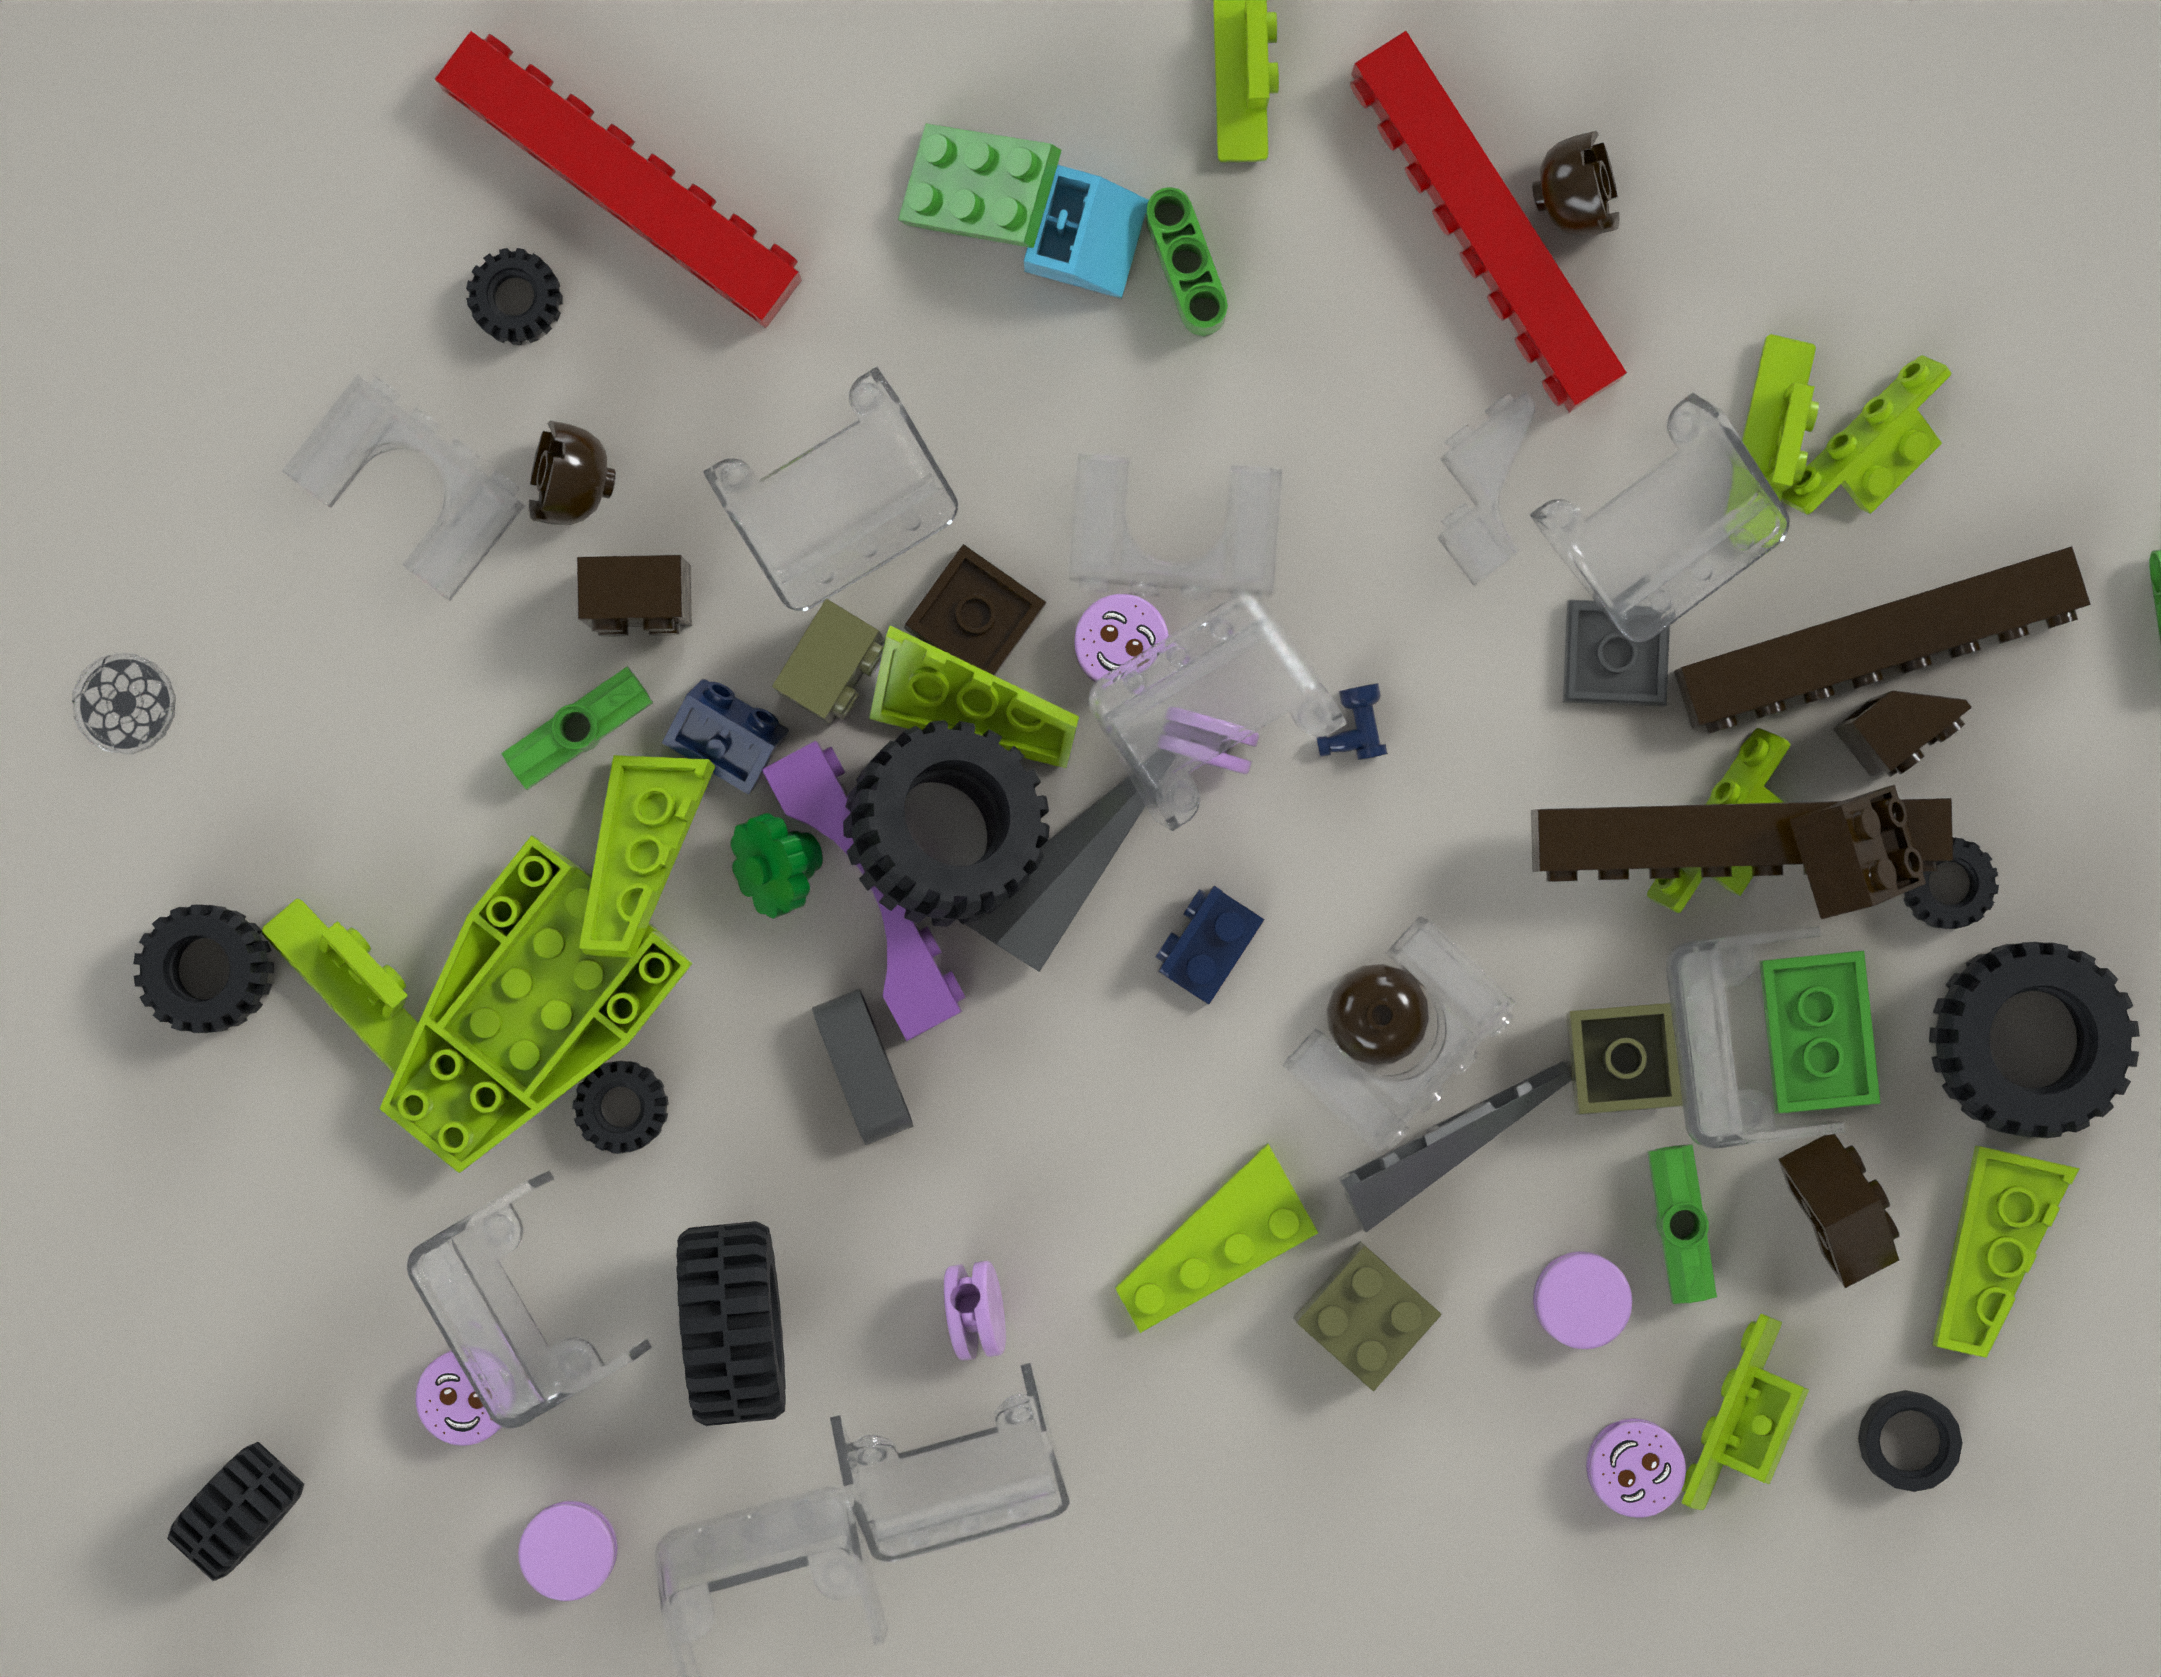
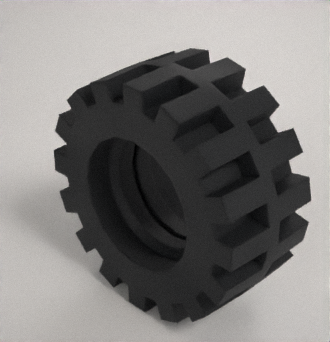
M1953 837V860H1948V862L1957 863L1968 874L1970 885L1965 898L1954 905H1945L1937 901L1929 888V877L1932 871H1924L1923 875L1926 884L1904 893L1905 898L1903 901L1906 907L1911 908L1913 911L1912 915L1915 918L1924 921L1926 925L1934 928L1958 929L1978 922L1985 917L1983 914L1987 910H1991L1995 903L1992 901L1994 894H1998L1999 885H1996L1995 877L1998 876L1997 868L1992 867L1990 855L1987 852L1981 851L1979 849L1980 846L1974 842ZM1937 861V866L1947 861Z

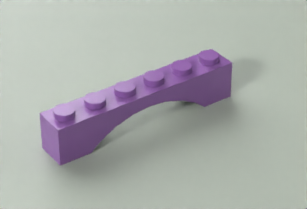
M814 741L763 768L762 771L785 814L812 826L833 840L847 854V850L853 844V838H846L843 834V821L851 812L845 807L849 795L845 793L837 778L846 772L832 746L822 750L820 744ZM861 863L857 864V867L859 868L861 873L864 874L865 871ZM873 886L871 889L882 913L887 938V974L882 996L906 1041L963 1012L958 1002L966 997L953 972L950 971L943 975L934 957L942 952L929 927L926 926L919 930L915 922L904 918L906 909L899 905L892 911L888 910L879 903V900L884 895Z

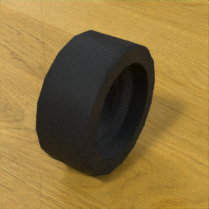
M1908 1390L1886 1394L1873 1403L1861 1420L1858 1435L1861 1456L1870 1471L1892 1487L1911 1492L1932 1489L1949 1478L1959 1463L1963 1443L1959 1424L1946 1406L1926 1394ZM1909 1410L1922 1412L1931 1418L1938 1428L1940 1437L1939 1450L1933 1461L1924 1468L1914 1471L1900 1470L1891 1465L1883 1455L1880 1445L1881 1432L1888 1419L1899 1412Z

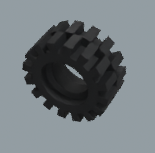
M508 248L499 249L500 254L492 256L489 253L483 257L486 262L481 267L478 265L472 270L474 274L473 280H468L466 287L469 292V298H466L467 305L472 311V317L476 323L497 341L502 343L508 341L513 345H522V341L528 340L530 343L539 340L537 336L542 332L547 335L553 329L550 324L553 320L558 321L561 314L558 310L559 304H563V295L559 289L561 286L551 268L534 253L531 255L525 249L516 248V251H509ZM510 278L524 279L533 288L534 299L532 305L526 312L520 315H507L501 312L496 304L495 296L498 287Z
M621 1060L602 1064L590 1073L582 1083H579L576 1089L577 1096L576 1100H573L572 1108L575 1109L576 1118H574L576 1127H580L583 1132L581 1135L586 1141H591L595 1144V1148L602 1151L607 1150L611 1153L621 1154L643 1148L660 1134L663 1124L667 1121L668 1113L666 1111L669 1101L668 1096H665L663 1090L665 1086L661 1080L654 1076L652 1070L639 1065L637 1062ZM615 1087L631 1089L640 1101L641 1107L638 1118L626 1127H617L610 1124L602 1113V1100L605 1094Z

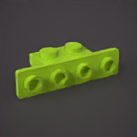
M1213 0L1217 157L1220 162L1266 161L1268 159L1267 108L1270 98L1269 94H1275L1279 91L1278 62L1269 63L1268 43H1277V13L1267 12V0Z
M1769 334L1764 340L1722 524V530L1726 533L1765 542L1770 541L1774 535L1783 492L1792 487L1793 480L1800 482L1803 477L1808 452L1801 450L1804 432H1812L1819 410V402L1812 401L1815 386L1808 385L1816 346L1812 343Z
M1924 355L1905 365L1900 370L1898 377L1879 396L1866 403L1862 413L1842 432L1837 433L1828 441L1826 448L1805 467L1801 481L1793 480L1792 487L1783 492L1782 501L1808 515L1841 484L1857 506L1871 514L1942 444L1918 408L1951 376L1952 373L1948 367Z
M1756 728L1740 747L1739 754L1722 780L1715 785L1705 805L1785 803L1764 786L1791 744L1781 736L1761 728ZM1732 866V877L1711 878L1728 891L1741 896L1754 876H1752V866ZM1701 867L1680 868L1681 878L1655 879L1647 892V897L1655 903L1680 913L1704 878H1701Z
M295 899L262 928V935L395 1075L418 1025V1022L403 1008L408 997L403 991L406 988L404 980L392 967L387 964L381 967L368 954L371 951V947L356 929L350 927L346 930L338 921L328 928L301 899Z
M1760 1314L1756 1322L1752 1321L1747 1326L1741 1340V1349L1744 1350L1739 1365L1737 1369L1733 1368L1729 1371L1721 1388V1396L1724 1397L1717 1417L1712 1416L1703 1430L1701 1443L1705 1446L1698 1463L1691 1464L1686 1471L1682 1491L1685 1492L1681 1502L1683 1505L1693 1509L1704 1510L1723 1465L1763 1483H1771L1809 1392V1389L1764 1370L1766 1361L1781 1328V1321Z

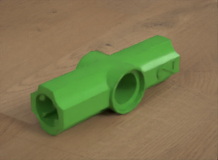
M627 666L575 703L560 708L552 719L501 754L516 778L526 790H529L582 752L594 749L602 738L653 704V701ZM575 715H585L590 722L588 736L582 741L571 742L565 733L567 721Z
M1675 1145L1649 1150L1647 1154L1657 1209L1656 1228L1662 1240L1672 1304L1693 1303L1716 1298L1717 1292L1707 1237L1709 1221L1706 1213L1703 1211L1693 1145ZM1688 1210L1694 1218L1692 1232L1685 1237L1676 1238L1670 1229L1671 1218L1678 1211Z

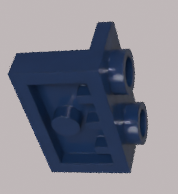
M702 679L686 695L662 743L686 758L709 759L715 765L714 775L749 795L757 786L763 774L762 769L767 767L776 748L785 739L789 729L780 724L776 716L762 708H753L736 698L734 692L727 686Z
M1215 885L1208 894L1201 889L1198 890L1183 913L1191 921L1182 935L1179 937L1171 932L1155 958L1163 962L1157 972L1208 1005L1265 920L1225 894Z

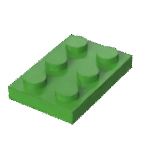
M926 123L898 220L911 227L1034 248L1062 150L1051 143Z
M1864 950L1759 961L1775 1113L1880 1104Z

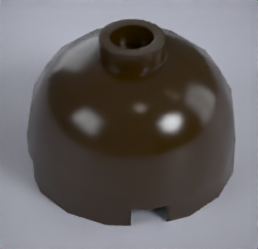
M1597 131L1576 135L1558 142L1546 153L1541 163L1540 181L1532 183L1533 197L1538 211L1547 210L1552 222L1565 233L1576 236L1597 235L1614 231L1619 227V212L1609 213L1608 203L1611 198L1618 197L1615 178L1604 143L1593 145L1599 135Z
M550 420L547 424L551 432H542L534 457L530 485H537L539 501L529 499L530 518L533 521L553 525H572L584 521L597 510L601 498L609 499L611 497L616 473L615 469L607 467V454L599 439L583 428Z
M1386 964L1361 966L1344 975L1332 991L1326 1009L1328 1029L1336 1045L1352 1059L1373 1066L1393 1064L1409 1056L1424 1039L1429 1022L1428 1002L1418 982L1402 969Z

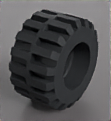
M203 904L178 907L170 910L171 915L159 917L152 923L154 930L151 933H144L139 941L140 944L144 945L142 953H135L133 964L140 965V975H134L133 977L135 987H142L144 995L139 998L145 1007H152L155 1010L153 1016L157 1020L172 1024L171 1028L179 1031L212 1033L226 1031L232 1026H239L248 1021L246 1017L250 1013H257L263 1005L259 1002L263 995H269L272 984L267 983L268 973H274V962H268L267 953L272 950L269 942L262 941L259 934L262 931L255 923H249L245 920L246 916L238 911L228 910L222 906ZM202 938L212 939L219 943L225 950L230 964L229 978L223 990L215 997L205 1000L192 996L184 988L179 975V963L183 952L192 942Z
M260 1442L246 1446L184 1508L171 1525L167 1539L212 1581L221 1579L233 1571L290 1511L301 1497L304 1483Z

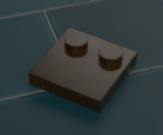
M963 544L905 623L904 629L916 638L995 676L1046 605V601Z

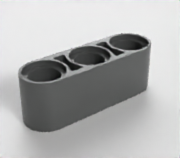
M857 989L812 1007L817 1026L865 1145L914 1127L861 990Z

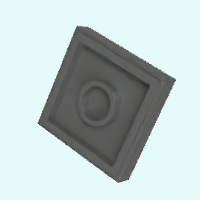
M1568 600L1563 702L1667 706L1671 604Z

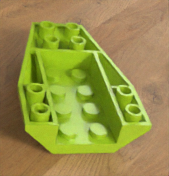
M533 835L529 837L467 915L379 1108L458 1173L464 1171L626 1047L693 964L651 923L647 926L634 958L584 954L579 949L592 876Z

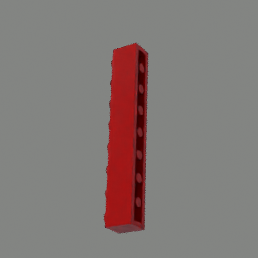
M469 32L434 79L442 91L764 328L768 327L802 281L799 271L794 268L798 261L790 253L775 243L770 249H767L753 238L757 230L741 217L733 213L729 219L725 218L713 209L717 201L703 189L692 183L687 190L672 179L676 171L665 161L652 153L646 160L631 149L635 141L620 128L611 123L607 129H604L593 121L591 117L595 112L582 100L571 93L566 100L550 89L554 81L537 67L529 64L524 70L509 59L513 51L499 39L488 34L483 40L474 32Z
M1404 31L1355 62L1351 73L1354 80L1350 82L1354 95L1365 109L1372 106L1382 121L1377 125V128L1383 140L1392 151L1399 148L1409 163L1405 167V172L1410 182L1419 193L1426 190L1436 205V208L1432 210L1436 222L1447 236L1454 233L1464 250L1459 254L1463 264L1475 279L1480 275L1491 290V293L1487 295V299L1492 309L1502 321L1507 318L1511 321L1519 334L1514 338L1519 351L1528 363L1531 364L1536 361L1547 377L1542 380L1543 387L1556 406L1564 404L1570 413L1619 382L1627 374L1623 365L1407 31Z

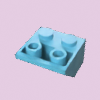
M1057 165L1034 248L1027 247L1024 258V272L1122 299L1149 200L1101 176Z

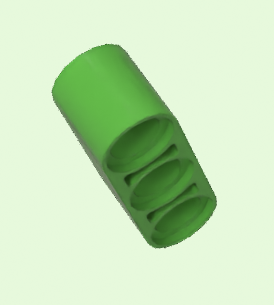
M1173 187L1161 188L1148 201L1146 210L1148 231L1186 329L1195 335H1212L1221 328L1225 321L1228 304L1224 289L1187 194ZM1163 204H1174L1181 209L1183 218L1176 225H1163L1155 217L1157 208ZM1181 251H1191L1198 256L1201 265L1198 270L1186 274L1174 267L1172 259ZM1199 298H1207L1215 302L1218 307V314L1209 321H1201L1192 315L1190 305Z

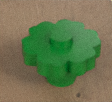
M770 813L749 818L747 822L736 825L734 835L730 841L733 854L737 858L732 864V870L738 880L742 894L747 897L752 896L756 911L763 915L766 914L772 919L803 907L806 903V896L810 892L808 879L814 875L815 871L821 868L823 863L822 849L817 839L809 832L801 833L795 830L788 832L784 820L780 817H774Z

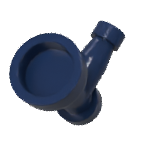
M1379 683L1339 691L1341 704L1347 709H1353L1357 729L1340 732L1330 737H1327V735L1317 737L1320 756L1331 755V752L1356 750L1357 758L1361 760L1388 754L1386 744H1380L1373 705L1381 697Z

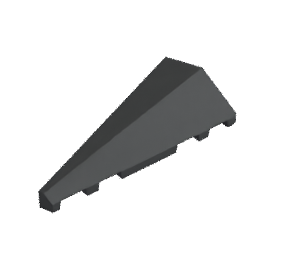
M1162 750L1157 752L1040 847L1044 856L1039 867L1029 875V881L1015 895L991 914L985 913L977 921L965 925L1040 972L1177 757Z
M1561 1061L1426 1129V1134L1338 1177L1346 1192L1344 1194L1362 1230L1367 1233L1569 1083L1572 1078L1565 1062Z

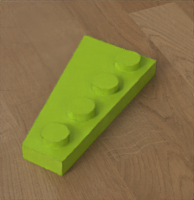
M891 625L888 628L869 719L907 729L917 726L921 730L929 722L945 720L948 723V729H952L959 721L975 724L974 733L982 736L990 729L1001 735L1002 739L999 745L1007 751L1015 746L1026 759L1067 768L1079 716Z
M613 755L579 949L584 954L635 957L715 769V765L709 759Z
M1267 1143L1245 1166L1223 1184L1209 1200L1187 1218L1173 1234L1115 1286L1118 1295L1140 1333L1318 1234L1270 1145Z
M1975 1145L1932 1343L1933 1346L1987 1358L2016 1299L2014 1296L2025 1273H2029L2037 1257L2035 1253L2048 1227L2052 1226L2060 1210L2058 1206L2069 1184L2072 1185L2080 1168Z

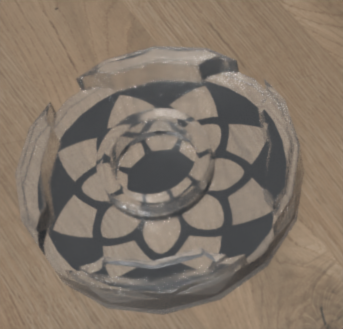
M116 653L96 659L81 672L72 690L74 720L77 729L91 744L110 753L135 754L153 747L167 734L175 717L176 696L170 678L156 663L137 654Z

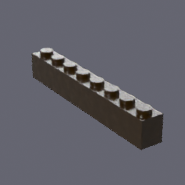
M2071 546L1676 669L1674 673L1692 729L1706 725L1708 734L1738 725L1735 717L1738 714L1754 710L1757 719L1787 710L1784 700L1803 695L1805 703L1808 704L1835 695L1832 686L1852 680L1853 687L1856 689L1884 680L1881 670L1900 665L1902 673L1905 674L1933 665L1930 658L1932 654L1949 650L1951 659L1981 650L1978 640L1997 635L2001 644L2030 635L2027 625L2046 620L2048 629L2076 621L2078 620L2076 610L2089 606L2091 603L2073 547Z
M1900 799L1907 811V825L1914 847L1922 858L1923 872L1937 871V861L1953 860L1952 799ZM1840 801L1531 810L1532 872L1546 871L1547 882L1578 881L1577 871L1598 870V880H1629V869H1649V879L1681 878L1680 868L1701 867V878L1732 877V866H1752V876L1783 875V865L1803 864L1789 819ZM1803 865V875H1807Z

